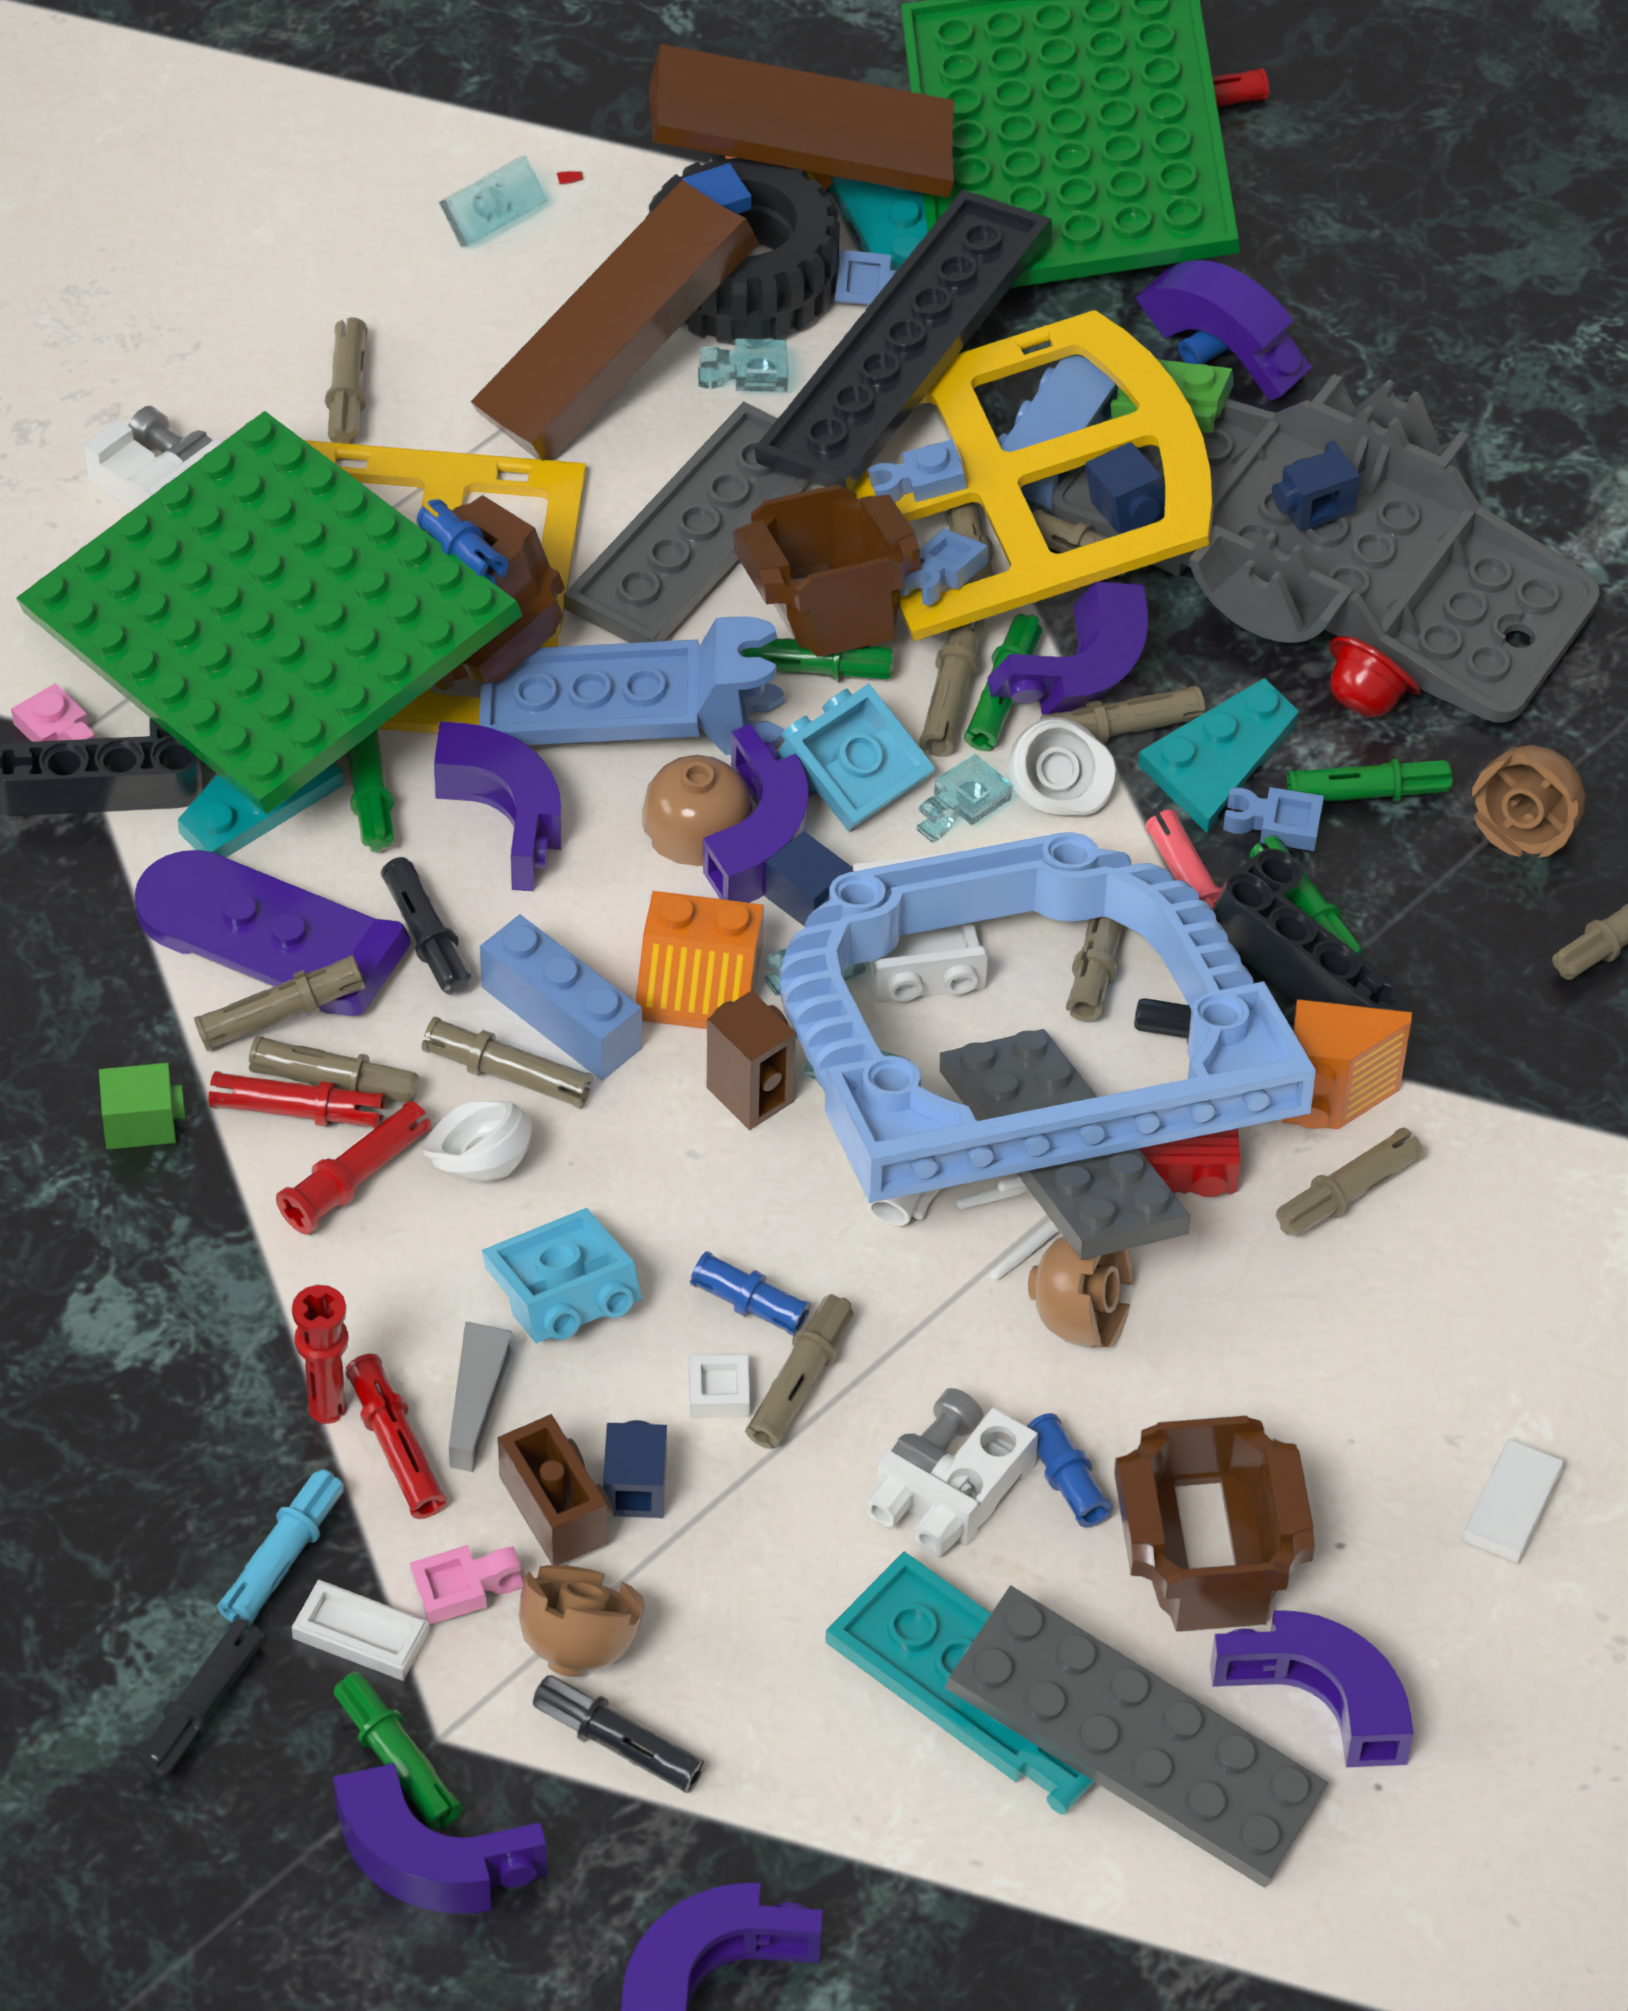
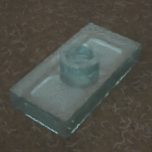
M526 155L444 198L439 201V204L460 246L465 247L547 202L548 198Z

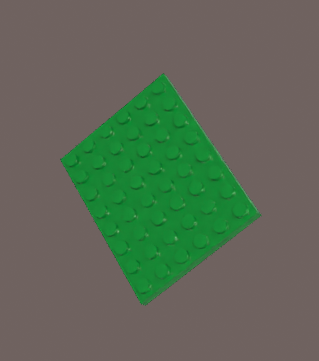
M924 0L901 4L911 92L954 100L952 136L954 183L949 198L923 193L927 232H929L962 190L1051 218L1053 234L1010 288L1240 253L1200 0Z
M263 411L253 420L246 423L241 429L206 453L192 466L165 484L160 490L16 597L23 613L266 815L522 616L515 599L483 575L479 577L473 569L453 553L449 556L446 555L441 549V543L266 411Z

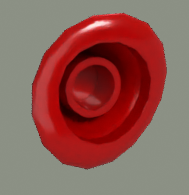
M1339 636L1330 641L1329 651L1336 660L1330 679L1332 694L1349 711L1366 718H1379L1388 714L1406 692L1416 695L1421 693L1419 684L1408 673L1372 645L1349 636Z

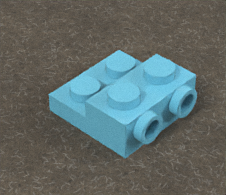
M870 683L854 694H851L848 689L842 690L822 707L825 713L813 721H810L807 716H803L795 721L781 734L784 743L777 752L779 759L793 754L798 756L807 778L808 797L818 792L848 832L929 778L936 769Z
M588 1208L481 1250L485 1269L508 1295L512 1315L536 1344L552 1338L557 1340L567 1339L577 1332L580 1325L600 1317H621L631 1309L634 1303L642 1300L635 1262Z

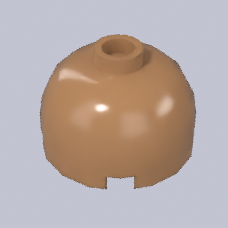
M1526 745L1509 749L1485 767L1472 789V798L1475 796V804L1478 810L1474 814L1477 826L1490 843L1509 855L1521 857V850L1530 854L1541 853L1538 858L1551 855L1568 842L1584 815L1586 794L1579 772L1566 757L1549 748Z
M691 755L679 757L664 765L649 782L642 809V826L644 832H647L648 836L652 839V847L659 855L678 864L703 866V838L737 825L752 814V804L746 783L729 764L715 757Z
M1064 1236L1057 1238L1044 1252L1039 1265L1032 1267L1028 1278L1029 1297L1031 1300L1036 1301L1037 1311L1046 1328L1065 1342L1079 1346H1113L1122 1334L1129 1312L1130 1304L1119 1303L1121 1284L1132 1285L1130 1251L1125 1249L1081 1260Z
M569 1565L539 1567L537 1578L534 1579L530 1571L525 1575L518 1616L524 1640L540 1658L548 1661L549 1669L557 1674L579 1677L584 1674V1671L603 1669L616 1663L633 1645L645 1609L643 1596L623 1581L619 1592L603 1586L605 1574L591 1569Z

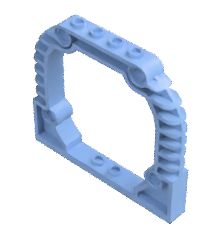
M1074 832L1056 833L840 875L830 885L829 901L819 906L809 915L805 928L797 932L790 940L782 960L780 995L786 1017L791 1022L796 1038L802 1044L805 1056L815 1071L816 1079L825 1092V1113L869 1203L1311 1113L1316 1070L1264 982L1253 984L1251 974L1241 964L1237 950L1229 943L1226 931L1216 921L1215 913L1208 903L1199 900L1198 892L1188 883L1181 880H1173L1170 872L1152 863L1131 865V859L1125 852L1098 849L1097 844L1083 834ZM1029 911H1036L1047 918L1065 922L1107 917L1141 934L1162 957L1191 1008L1187 1051L1191 1061L1189 1062L1188 1079L976 1121L969 1106L945 1099L922 1088L920 1070L913 1062L902 1057L884 1056L881 1053L842 975L849 965L869 962L886 956L896 948L900 937L904 935Z

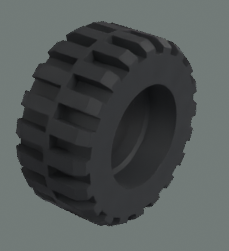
M725 155L711 157L709 163L701 165L699 162L691 164L682 171L681 177L675 174L662 186V191L660 190L654 195L649 205L648 215L683 178L730 163L751 195V209L738 213V215L747 219L759 244L773 250L764 254L747 256L680 327L686 324L690 333L703 339L706 335L714 336L718 343L732 345V340H746V345L760 344L763 338L772 337L774 341L785 338L790 334L791 329L796 328L800 331L814 321V315L819 316L829 305L831 296L836 292L840 222L838 221V210L834 201L827 196V191L814 178L808 181V174L804 170L741 158L726 159Z

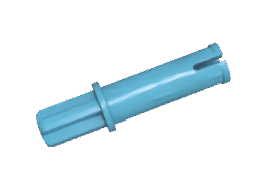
M322 1469L319 1472L313 1473L289 1507H281L277 1512L276 1518L278 1523L247 1563L234 1585L217 1605L219 1612L225 1619L230 1622L236 1618L244 1619L249 1622L247 1626L249 1628L262 1606L283 1580L307 1543H315L320 1536L319 1525L344 1489L342 1481L331 1472Z

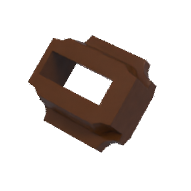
M837 484L762 501L763 504L751 513V524L737 528L733 532L736 556L766 605L774 604L799 647L808 649L817 657L895 640L894 627L897 623L900 589L904 588L903 581L906 576L921 569L920 548L915 532L889 494L857 499L854 491ZM807 576L803 581L795 580L796 578Z
M481 495L469 504L454 508L452 512L462 521L473 522L482 531L483 540L508 560V570L502 579L489 567L486 571L498 582L495 584L517 601L522 616L434 684V686L442 691L455 686L454 682L463 678H467L468 681H479L484 684L500 682L557 632L556 629L564 617L556 598L558 594L565 590V586L560 573L550 567L535 527L484 495Z
M1247 1415L1157 1422L1156 1425L1141 1430L1140 1445L1137 1450L1135 1449L1128 1455L1115 1459L1114 1476L1131 1576L1144 1577L1152 1581L1159 1606L1171 1617L1176 1632L1266 1625L1269 1605L1276 1591L1287 1590L1292 1570L1301 1564L1312 1562L1315 1549L1313 1521L1300 1452L1296 1444L1283 1443L1274 1438L1272 1441L1264 1433L1262 1422L1249 1418ZM1220 1483L1234 1565L1189 1569L1175 1486Z

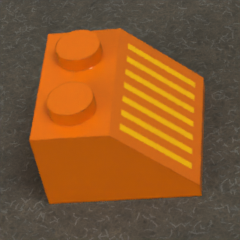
M652 891L643 933L635 1002L642 1007V1021L707 1029V1018L720 1005L728 1001L734 1002L751 990L754 991L763 949L764 905Z
M1297 1000L1293 1032L1316 1070L1310 1114L1282 1119V1123L1297 1124L1312 1129L1321 1127L1340 1129L1398 1092L1401 1085L1412 1012Z

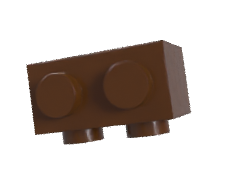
M753 990L734 1002L728 1001L723 1003L707 1018L706 1088L749 1131L794 1102L796 1033L789 1027L783 1013L774 1005L768 1006Z
M552 1414L498 1437L499 1477L551 1565L563 1564L607 1544V1518L612 1517L613 1514L610 1501L599 1483L594 1484L585 1469L584 1460L578 1446L572 1438H566Z

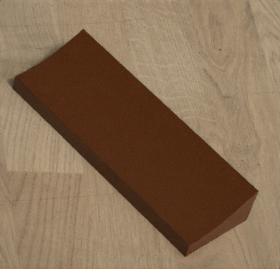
M660 44L649 83L653 142L949 198L954 183L952 160L954 100Z
M682 179L470 401L475 410L534 458L541 459L542 461L554 460L755 249L759 242L747 219L714 202Z

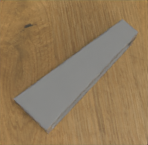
M465 1321L449 1440V1462L451 1468L469 1472L474 1470L513 1352L512 1331Z

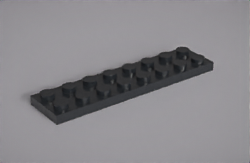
M962 190L754 448L756 463L823 487L839 484L843 488L851 490L1053 234L1051 218Z

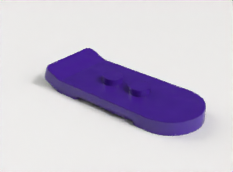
M186 850L158 859L142 873L135 889L137 918L143 931L152 940L181 954L193 953L273 987L294 979L293 973L304 969L306 973H309L353 954L365 981L366 989L339 997L319 1006L320 1011L329 1014L356 1016L363 1013L411 943V938L404 925L399 921L375 919L207 851Z

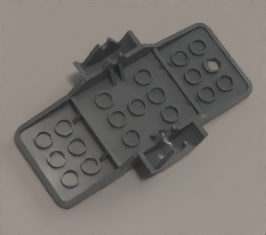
M1336 374L1331 376L1312 402L1305 400L1277 413L1227 399L1220 417L1214 420L1213 432H1201L1212 477L1213 519L1209 546L1153 563L1152 565L1178 577L1187 566L1191 567L1200 588L1217 609L1237 625L1258 636L1274 641L1293 643L1312 639L1323 630H1326L1337 636L1355 637L1372 645L1392 659L1419 684L1421 690L1485 720L1508 722L1517 718L1594 613L1600 595L1599 586L1594 577L1587 571L1479 505L1458 469L1449 464L1467 441L1470 434L1460 430L1452 441L1440 445L1420 393L1414 391L1409 397L1408 402H1403L1394 395V382L1392 380H1387L1357 407L1354 406L1346 391L1343 378ZM1335 440L1360 474L1356 512L1299 532L1289 516L1280 513L1272 496V487L1274 484L1282 482L1283 468L1285 466L1291 465L1300 459L1311 458L1324 453L1325 443ZM1155 445L1137 448L1162 476L1165 494L1164 469L1159 448ZM1085 465L1070 470L1052 494V512L1055 517L1075 525L1079 522L1093 525L1094 532L1109 538L1119 535L1091 503ZM1512 631L1527 633L1530 636L1531 645L1525 648L1513 647L1505 641L1506 634Z

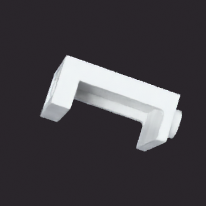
M962 850L852 864L854 872L960 852ZM974 922L901 936L896 948L886 956L866 962L875 1003L887 1001L905 1002L918 997L949 993L964 994L972 990L986 989L988 956L986 948L979 946Z

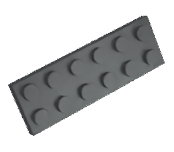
M743 401L563 594L564 609L629 643L664 641L737 562L738 557L734 551L733 532L737 528L751 524V513L763 504L762 501L800 493L809 483V481L756 463L754 448L778 418Z
M1045 1029L1021 1031L1014 1036L983 1043H969L961 1048L940 1052V1073L964 1105L969 1106L976 1121L1097 1097ZM1139 1149L1016 1173L1021 1177L1024 1185L1081 1260L1189 1234L1190 1214Z
M1012 1585L1009 1586L950 1675L945 1686L953 1694L1264 1888L1329 1783Z

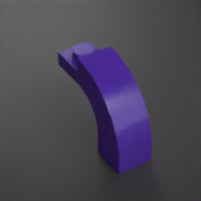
M1205 260L1182 262L1166 269L1135 297L1164 339L1183 330L1197 329L1212 334L1223 341L1238 356L1269 401L1282 396L1312 368L1285 330L1294 321L1286 309L1257 282L1226 265Z
M1095 582L1073 604L1078 637L1076 655L1054 657L1009 654L988 676L990 697L1011 698L1016 703H1031L1039 700L1042 715L1085 708L1087 702L1101 700L1130 672L1142 653L1148 630V611L1144 585Z
M440 721L434 759L435 798L479 802L489 805L504 814L514 827L510 854L512 890L534 892L536 870H546L549 849L561 850L562 844L561 800L552 772L536 752L504 732L475 724Z
M752 724L731 731V767L745 781L748 793L756 803L757 808L739 824L703 838V874L718 897L723 900L747 903L753 902L765 895L766 861L803 831L807 833L808 783L802 763L796 754L779 760L770 741L763 742Z
M1273 1610L1270 1632H1257L1253 1629L1242 1628L1214 1635L1210 1662L1212 1687L1279 1684L1303 1689L1324 1702L1338 1721L1346 1768L1407 1765L1414 1734L1407 1695L1391 1664L1364 1637L1333 1620L1314 1614L1290 1610Z
M395 1763L333 1777L338 1819L345 1843L352 1857L370 1880L399 1900L419 1908L441 1913L465 1914L491 1911V1887L500 1885L519 1887L530 1883L536 1877L547 1875L546 1842L541 1823L475 1837L460 1838L446 1836L425 1827L412 1815L402 1794Z
M761 1883L729 1884L697 1893L667 1910L652 1924L637 1944L625 1974L621 2011H688L691 1997L698 1984L716 1968L736 1960L765 1959L820 1963L823 1910L808 1909L801 1904L789 1902L780 1903L774 1907L760 1906Z

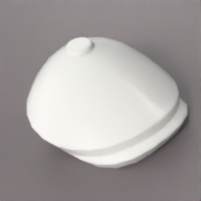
M1049 717L1031 724L1018 736L1009 755L1008 774L1015 792L1032 807L1050 814L1085 816L1097 812L1111 796L1116 783L1117 767L1114 757L1108 748L1096 739L1087 728L1066 718Z
M509 1101L465 1103L454 1108L435 1126L422 1145V1153L424 1157L430 1158L434 1167L464 1178L486 1181L507 1177L519 1165L528 1149L532 1130L531 1120L521 1108Z

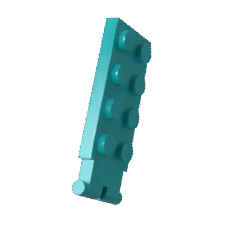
M903 1551L826 1629L825 1643L1017 1783L1023 1775L1027 1776L1050 1793L1046 1800L1055 1812L1061 1815L1066 1814L1093 1785L1094 1781L945 1688L950 1675L991 1613Z

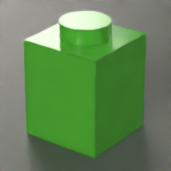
M168 1063L99 1069L106 1149L176 1143L174 1120L185 1119L182 1085L171 1086Z

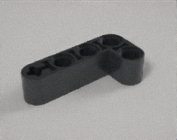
M150 717V736L1 744L0 814L5 816H30L187 807L203 791V761Z
M1265 849L1229 876L1212 907L1216 921L1226 931L1229 943L1237 950L1240 958L1296 1003L1297 1000L1401 1011L1405 1004V997L1402 990L1392 980L1290 901L1303 877L1300 863L1292 855L1278 849Z

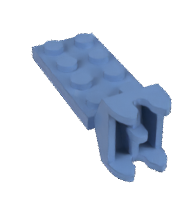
M720 617L715 619L700 646L699 639L541 647L535 650L500 682L487 684L481 682L479 725L504 732L526 745L699 737L700 728L725 755H731V731L752 724L763 742L770 741L776 747L784 740L781 737L784 728L769 721L756 722L748 719L752 713L767 712L785 703L782 689L768 683L777 674L776 664L761 657H743L742 651L747 648H760L777 639L776 628L772 623L755 617Z

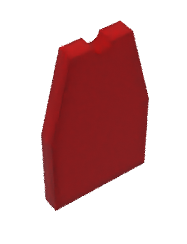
M582 171L556 172L559 185L583 179Z

